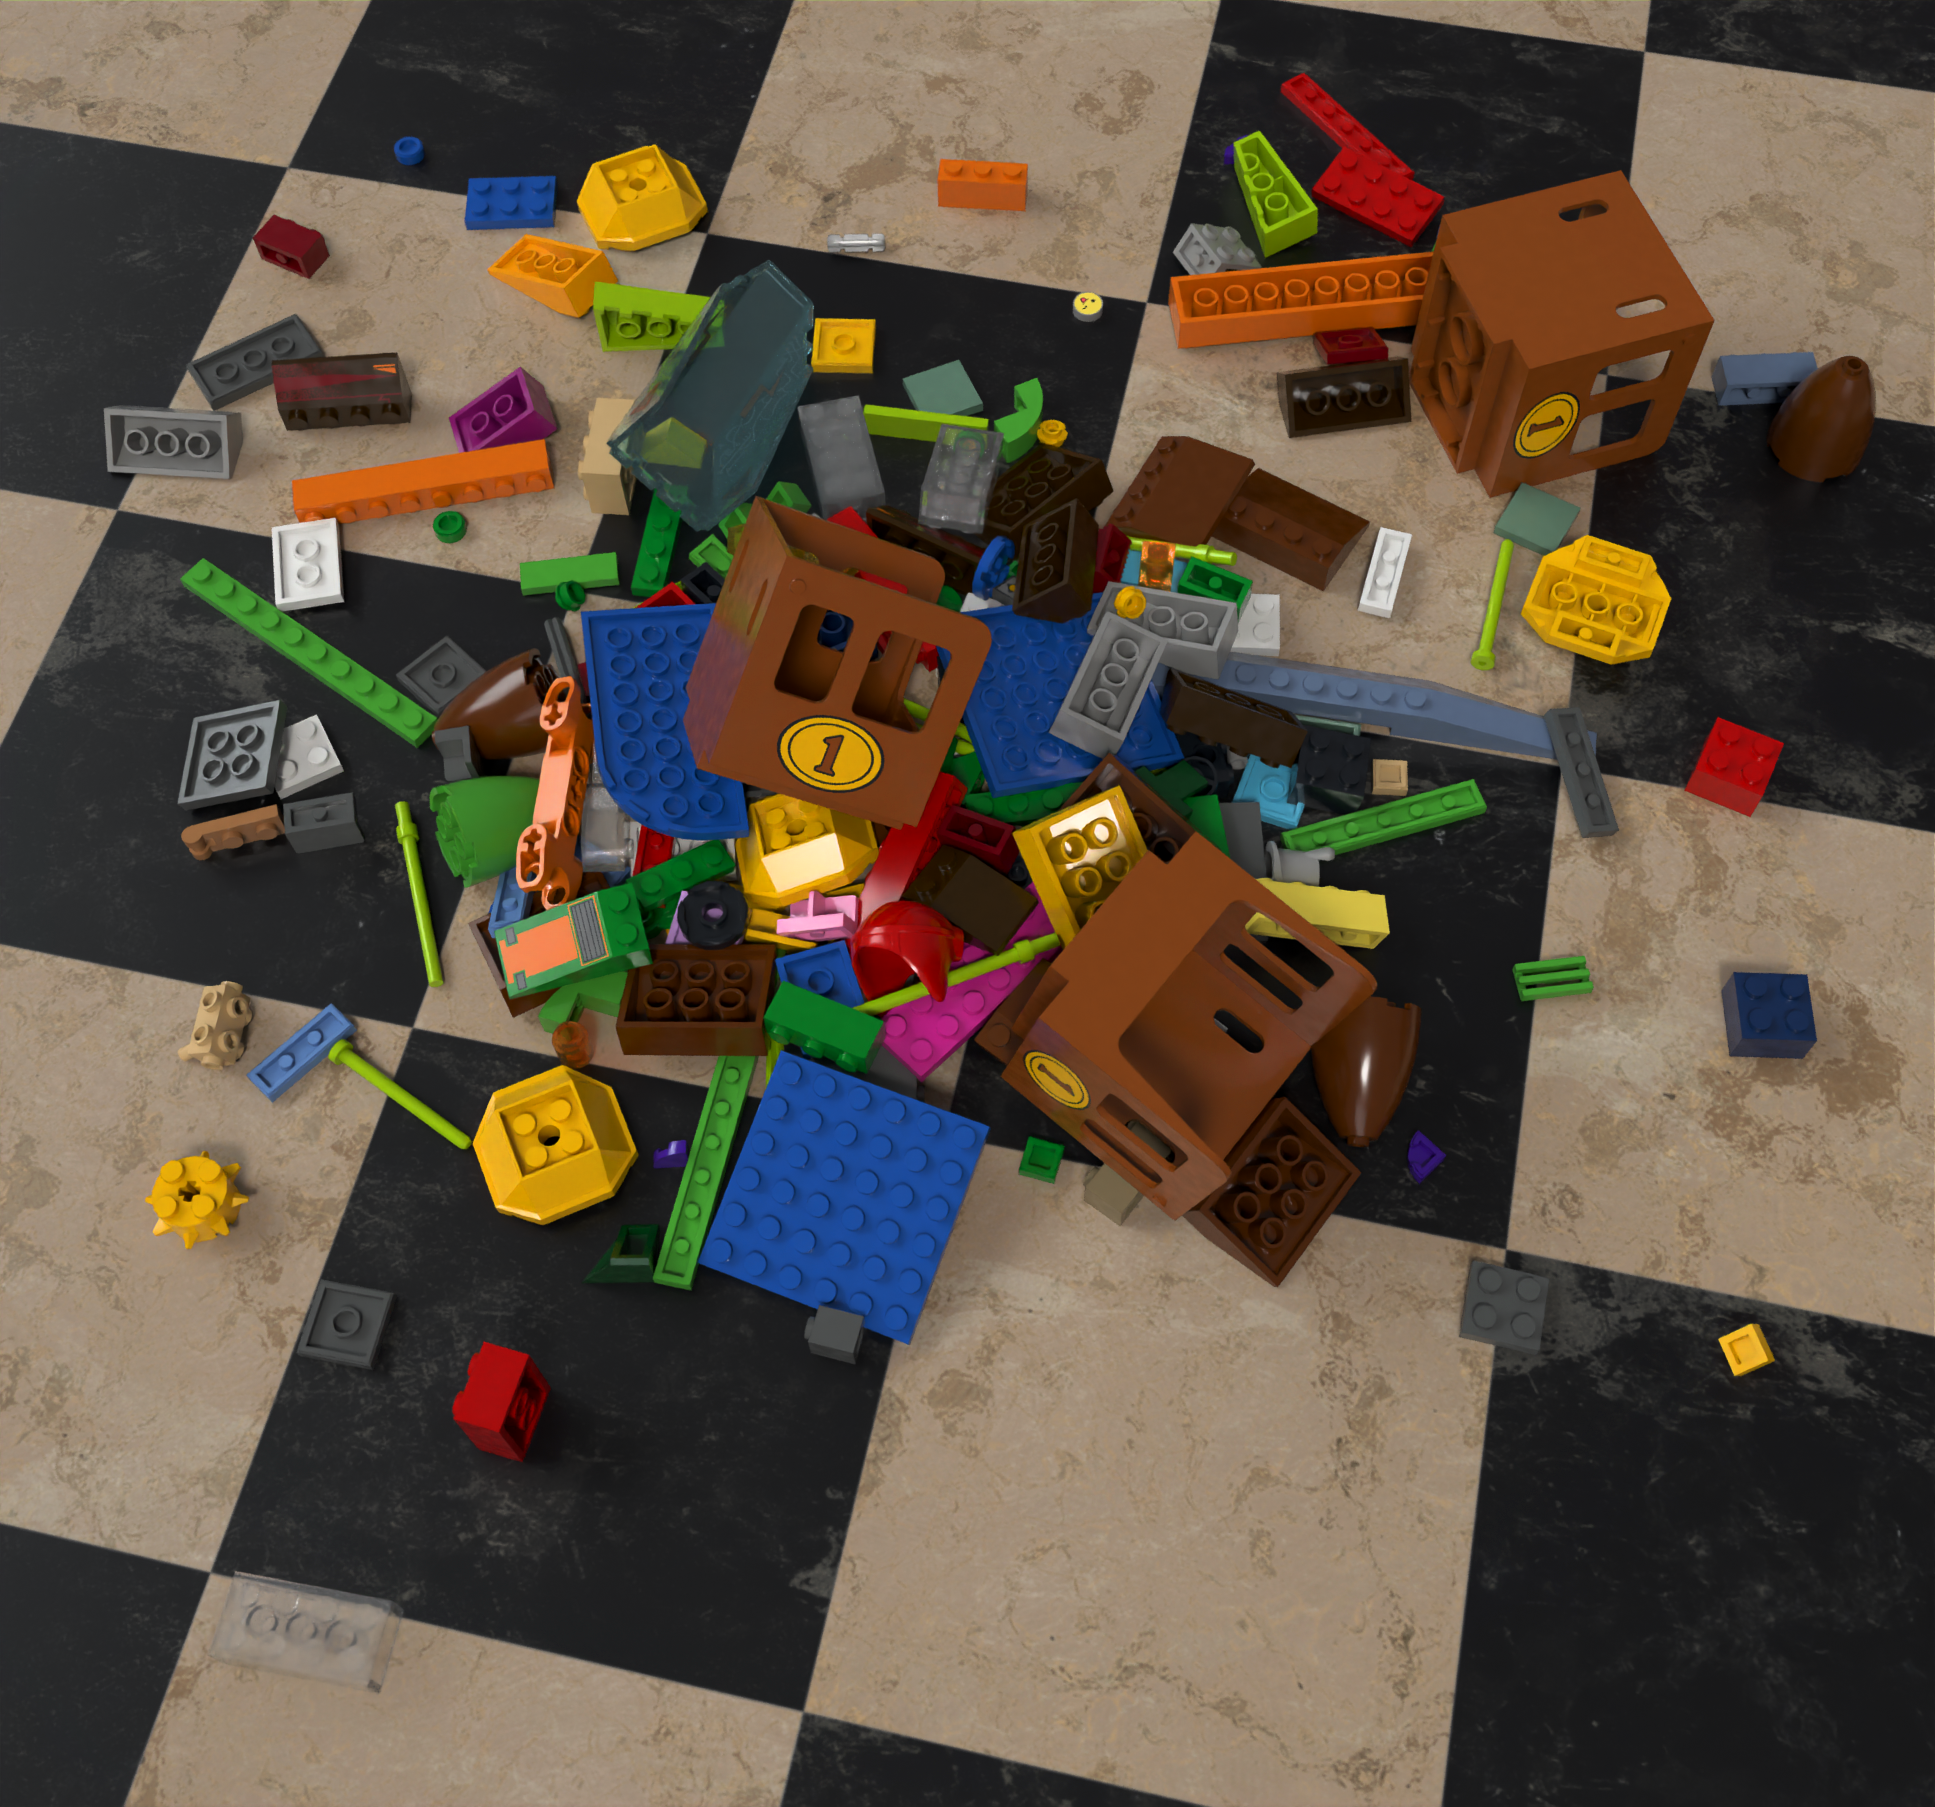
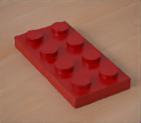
M1345 146L1312 188V197L1411 248L1444 204V196Z

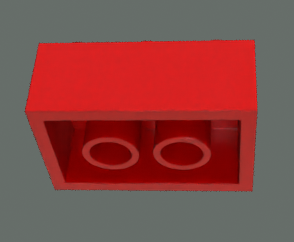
M483 1342L480 1352H476L469 1363L468 1376L470 1378L464 1391H460L455 1398L452 1409L453 1419L479 1450L523 1463L551 1387L529 1354Z

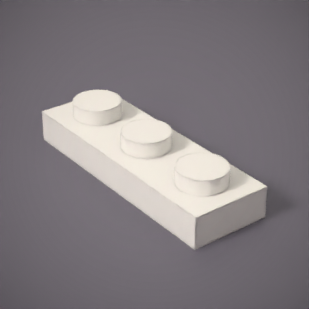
M1380 527L1358 611L1390 618L1412 534Z

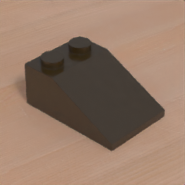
M944 844L902 895L904 901H916L934 908L947 918L953 926L963 930L965 943L997 956L1001 954L1039 904L1035 896L973 855Z

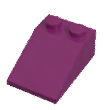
M521 366L449 417L459 453L542 440L557 430L544 386Z

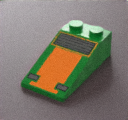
M633 882L596 891L494 931L509 999L653 964Z

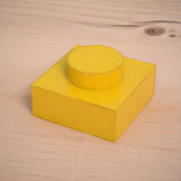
M1749 1324L1718 1339L1734 1376H1742L1775 1361L1759 1324Z

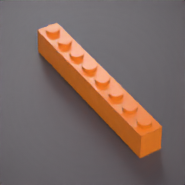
M545 439L292 480L294 512L299 523L335 517L338 524L352 523L354 521L414 513L421 510L444 508L451 505L509 497L529 492H540L554 488L551 460Z

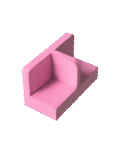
M810 891L809 900L790 904V918L777 920V934L807 942L851 938L858 928L859 899L855 895L825 898L818 891Z

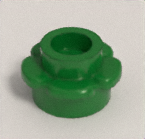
M575 581L561 582L555 590L556 602L562 609L576 612L585 602L584 590Z

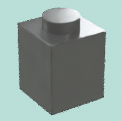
M819 1305L816 1317L810 1316L805 1328L804 1339H808L811 1353L856 1364L866 1330L864 1328V1316Z

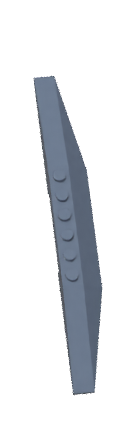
M1237 652L1229 653L1219 680L1192 675L1296 714L1391 727L1390 735L1557 760L1544 716L1430 680ZM1158 663L1152 676V681L1162 701L1167 673L1171 667ZM1587 730L1594 753L1596 754L1597 733Z

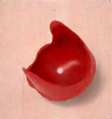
M892 901L877 908L862 921L850 940L852 967L867 1001L869 1002L901 990L906 980L916 973L930 995L936 1001L943 1002L947 994L949 968L952 962H959L962 959L964 948L963 930L953 926L947 918L934 908L916 901ZM890 1010L884 1011L876 1015L880 1018H883Z

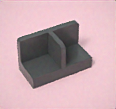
M469 726L434 731L435 744L443 756L444 775L448 783L487 777L486 760L481 758Z
M353 792L283 804L285 835L296 853L352 845L365 841L364 834L358 824L357 804Z

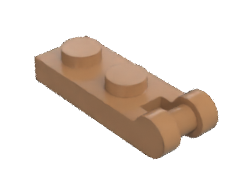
M277 804L189 826L183 830L181 838L195 859L205 860L214 851L226 848L234 849L246 843L270 840L277 835L285 834L284 816Z

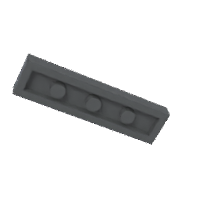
M1580 707L1549 709L1544 714L1545 722L1582 838L1613 836L1619 831L1618 824Z

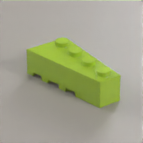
M1260 130L1234 142V168L1264 257L1267 258L1317 234V207Z
M595 281L593 312L603 352L675 349L682 339L684 343L680 347L681 349L694 348L695 344H697L695 339L698 338L699 341L703 336L698 329L719 307L720 309L714 315L717 317H713L705 328L709 336L700 348L724 347L723 309L721 310V298H716L715 300L713 297ZM701 317L702 319L699 321L697 329L688 338L687 336L685 337L694 328L693 326L699 320L698 318Z

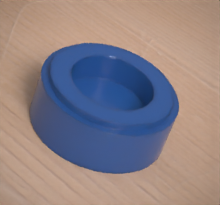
M404 137L394 145L396 158L401 164L414 165L419 163L425 156L423 144L418 138Z

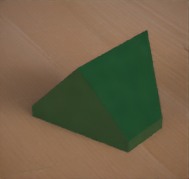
M622 1225L615 1242L582 1283L654 1282L653 1275L659 1254L660 1225Z

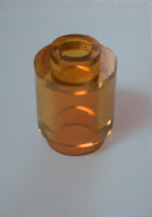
M566 1021L557 1026L552 1035V1045L561 1064L571 1069H579L586 1066L594 1055V1047L586 1028L582 1024L573 1021Z

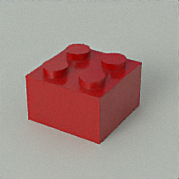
M1717 717L1684 791L1751 817L1763 797L1784 743Z

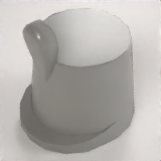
M1268 841L1264 852L1266 877L1276 882H1302L1308 886L1319 887V860H1333L1335 858V850L1330 847L1311 851L1277 848L1275 841Z

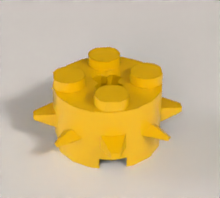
M203 1151L200 1156H191L167 1162L161 1167L160 1175L157 1177L152 1190V1195L145 1198V1202L153 1205L154 1211L159 1217L152 1232L158 1237L174 1231L184 1239L186 1249H191L195 1242L215 1239L217 1237L216 1233L225 1237L230 1234L228 1224H233L236 1221L241 1204L249 1201V1197L240 1194L234 1184V1180L241 1169L239 1164L234 1163L221 1167L214 1160L210 1159L208 1151Z

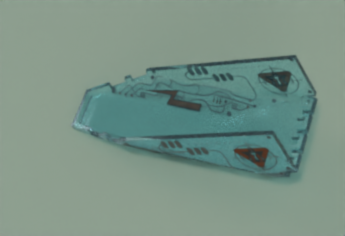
M770 260L754 267L747 274L739 275L731 282L720 285L606 444L611 447L609 454L626 469L631 465L633 467L631 473L649 490L656 488L657 492L655 495L674 512L680 509L682 511L680 517L696 532L700 529L709 531L758 491L813 372V367L807 364V355L813 350V344L807 341V332L813 328V302Z

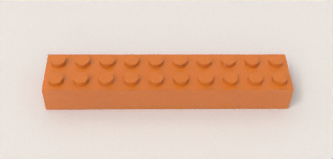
M1434 251L1171 277L1168 303L1177 347L1181 349L1312 336L1315 332L1362 327L1383 329L1417 325Z

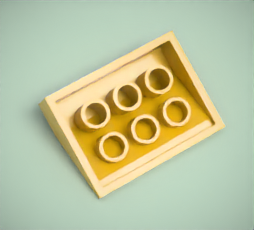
M1120 785L1012 832L1063 950L1148 851Z

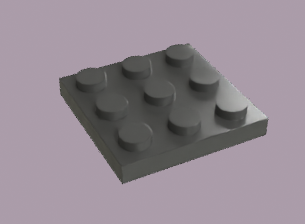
M281 700L195 717L193 719L177 804L186 811L273 794L288 707Z

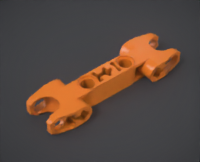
M572 676L555 679L548 689L542 705L540 725L549 734L547 748L542 763L533 825L527 827L520 835L516 853V880L520 889L525 893L542 890V904L546 911L575 900L580 888L583 863L574 853L581 825L589 765L596 761L592 719L586 716L591 712L590 703H581V690ZM570 687L566 700L558 702L557 697L564 688ZM530 872L537 875L533 881L527 882V876ZM564 888L565 897L561 902L554 905L553 900L556 890Z

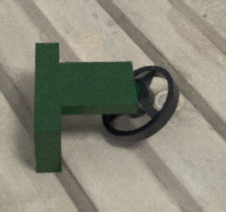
M1199 756L1187 757L1157 777L1145 766L1135 771L1188 820L1193 810L1183 801L1207 786H1212V789L1206 795H1214L1219 784L1218 772L1209 760ZM1192 762L1207 764L1213 770L1214 780L1205 778L1198 768L1193 767Z

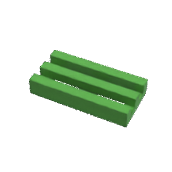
M1585 956L1515 964L1512 970L1520 1000L1529 1001L1591 993L1594 986L1593 982L1589 981L1590 972L1589 968L1586 969L1585 967L1587 962ZM1580 980V983L1526 989V985Z

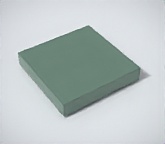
M960 360L902 378L903 387L917 411L968 416L983 411V402Z
M1522 482L1497 522L1493 533L1545 556L1560 547L1579 515L1581 508Z

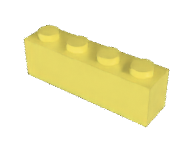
M1270 878L1256 879L1337 945L1374 949L1390 934L1385 895L1370 894L1366 890H1339L1334 886H1308L1302 882H1276ZM1256 912L1245 925V929L1249 934L1295 939L1277 923L1259 912Z

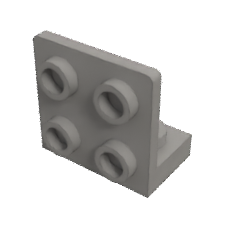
M1191 223L1173 251L1190 275L1225 272L1226 269L1249 270L1262 267L1256 260L1255 253L1246 247L1240 239L1239 232L1229 226L1223 228L1211 224Z

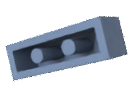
M1813 352L1728 355L1719 357L1712 374V381L1719 406L1783 403L1798 384L1818 368Z

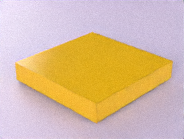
M815 318L811 361L812 372L873 373L876 319Z

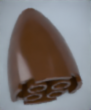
M1844 356L1832 360L1812 372L1788 395L1776 413L1767 432V446H1771L1774 454L1780 460L1778 465L1798 478L1814 482H1824L1826 478L1841 475L1848 476L1857 468L1870 441L1876 414L1875 385L1866 362L1855 356Z
M532 648L505 660L471 682L445 708L436 721L434 730L469 726L478 752L483 760H505L545 753L549 734L540 725V714L548 689L555 679L559 677L551 663L545 665L538 658L541 657L538 649ZM564 689L557 697L558 702H564L567 698ZM432 731V739L435 744V732Z
M1369 997L1318 1042L1311 1045L1312 1064L1321 1100L1340 1138L1347 1139L1346 1145L1369 1147V1141H1375L1379 1138L1390 1123L1402 1100L1415 1063L1420 1036L1422 1009L1415 1004L1406 1003L1403 1009L1398 1008L1396 1003L1387 1002L1388 998Z

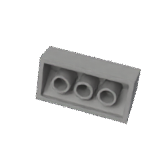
M126 405L104 408L108 472L231 479L233 477L242 447L241 412Z

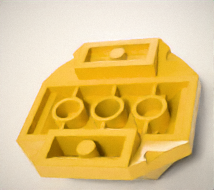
M656 144L644 146L593 163L577 199L578 209L598 249H609L612 247L619 250H639L690 232L697 225L699 219L708 212L707 203L687 166L671 158Z
M1585 535L1575 540L1573 544L1559 548L1542 557L1521 615L1538 633L1543 642L1610 665L1650 658L1671 597L1664 582L1656 572L1657 567L1651 555Z
M779 793L758 799L757 802L750 804L747 813L749 837L738 838L735 843L744 893L749 902L759 903L761 901L780 907L809 898L810 891H818L822 894L851 884L863 873L869 863L873 864L877 860L879 855V844L872 821Z
M565 1065L558 1066L493 1092L473 1141L476 1155L497 1211L540 1225L548 1224L615 1196L629 1168L633 1166L639 1156L612 1087ZM553 1136L560 1137L556 1144L552 1146L544 1145L548 1138Z

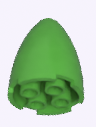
M488 776L460 780L432 788L430 792V809L432 812L437 811L438 813L436 817L438 831L435 834L454 877L462 875L465 888L493 879L516 867V853L520 835L527 827L533 825V815L540 779L524 776Z

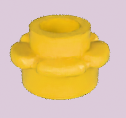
M1046 420L1040 424L1037 437L1040 443L1060 447L1067 438L1068 432L1065 430L1066 426L1062 422Z
M1127 586L1117 594L1114 601L1117 615L1122 618L1134 619L1143 613L1146 607V599L1140 589Z

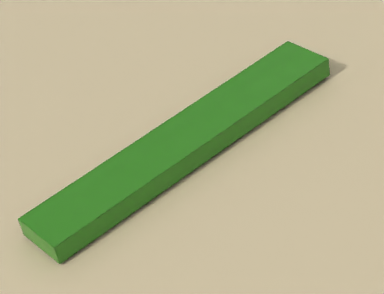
M1474 779L1285 831L1281 833L1280 840L1284 849L1311 851L1330 847L1335 850V855L1480 815L1485 813L1487 806Z

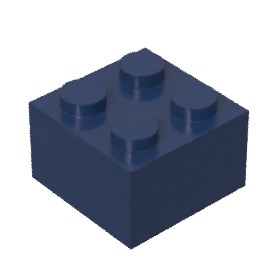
M1733 972L1721 990L1729 1056L1803 1059L1817 1042L1807 974Z

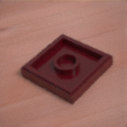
M1373 327L1313 333V344L1327 365L1388 359L1389 348Z

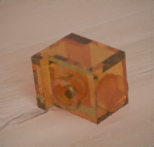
M1143 541L1138 586L1171 592L1176 544Z

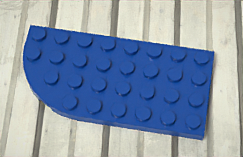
M716 603L581 612V623L596 760L600 777L609 795L631 818L647 828L671 837L688 840H720L749 837L742 782L697 769L683 722L690 701L686 685Z

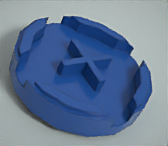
M997 536L985 550L973 579L972 592L974 596L982 600H988V597L992 598L993 588L1006 580L1010 568L1006 565L1008 558L1013 559L1015 555V545L1011 539Z

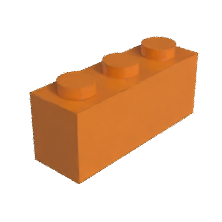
M940 159L937 180L938 207L1026 211L1028 192L1027 163Z

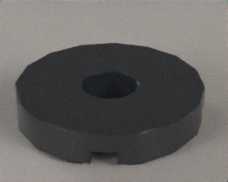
M706 881L694 886L687 892L688 895L684 898L683 902L681 900L678 906L677 921L684 938L693 946L704 950H721L735 944L744 935L749 925L750 910L743 893L723 881ZM717 908L723 912L721 918L717 921L709 922L704 919L705 913L710 909Z

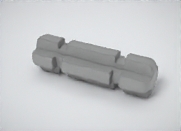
M873 233L872 237H868V234H844V237H840V234H830L827 238V248L830 253H840L841 249H844L845 252H868V249H873V252H883L885 250V236L882 233Z

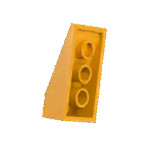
M525 234L487 269L491 276L558 313L576 318L587 314L593 305L595 281L611 284L618 282L603 251Z

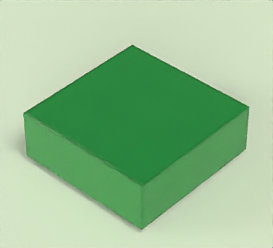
M1029 1136L1019 1167V1175L1055 1184L1065 1146Z

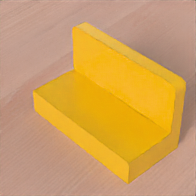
M755 908L752 910L749 928L745 936V945H776L777 949L786 950L789 955L817 948L818 941L807 942L778 935L777 920L788 919L790 916Z

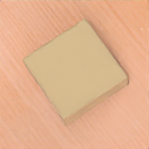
M1373 759L1371 764L1372 794L1406 796L1408 791L1407 761Z

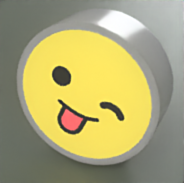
M1082 292L1074 298L1073 314L1077 319L1091 322L1101 317L1103 313V300L1098 294Z

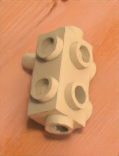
M223 981L221 985L204 987L191 1041L178 1050V1055L182 1061L186 1062L196 1058L201 1061V1066L212 1070H222L224 1066L235 1065V1061L241 1057L244 1051V1045L240 1041L243 1028L252 1018V1011L249 1009L251 998L242 993V985Z

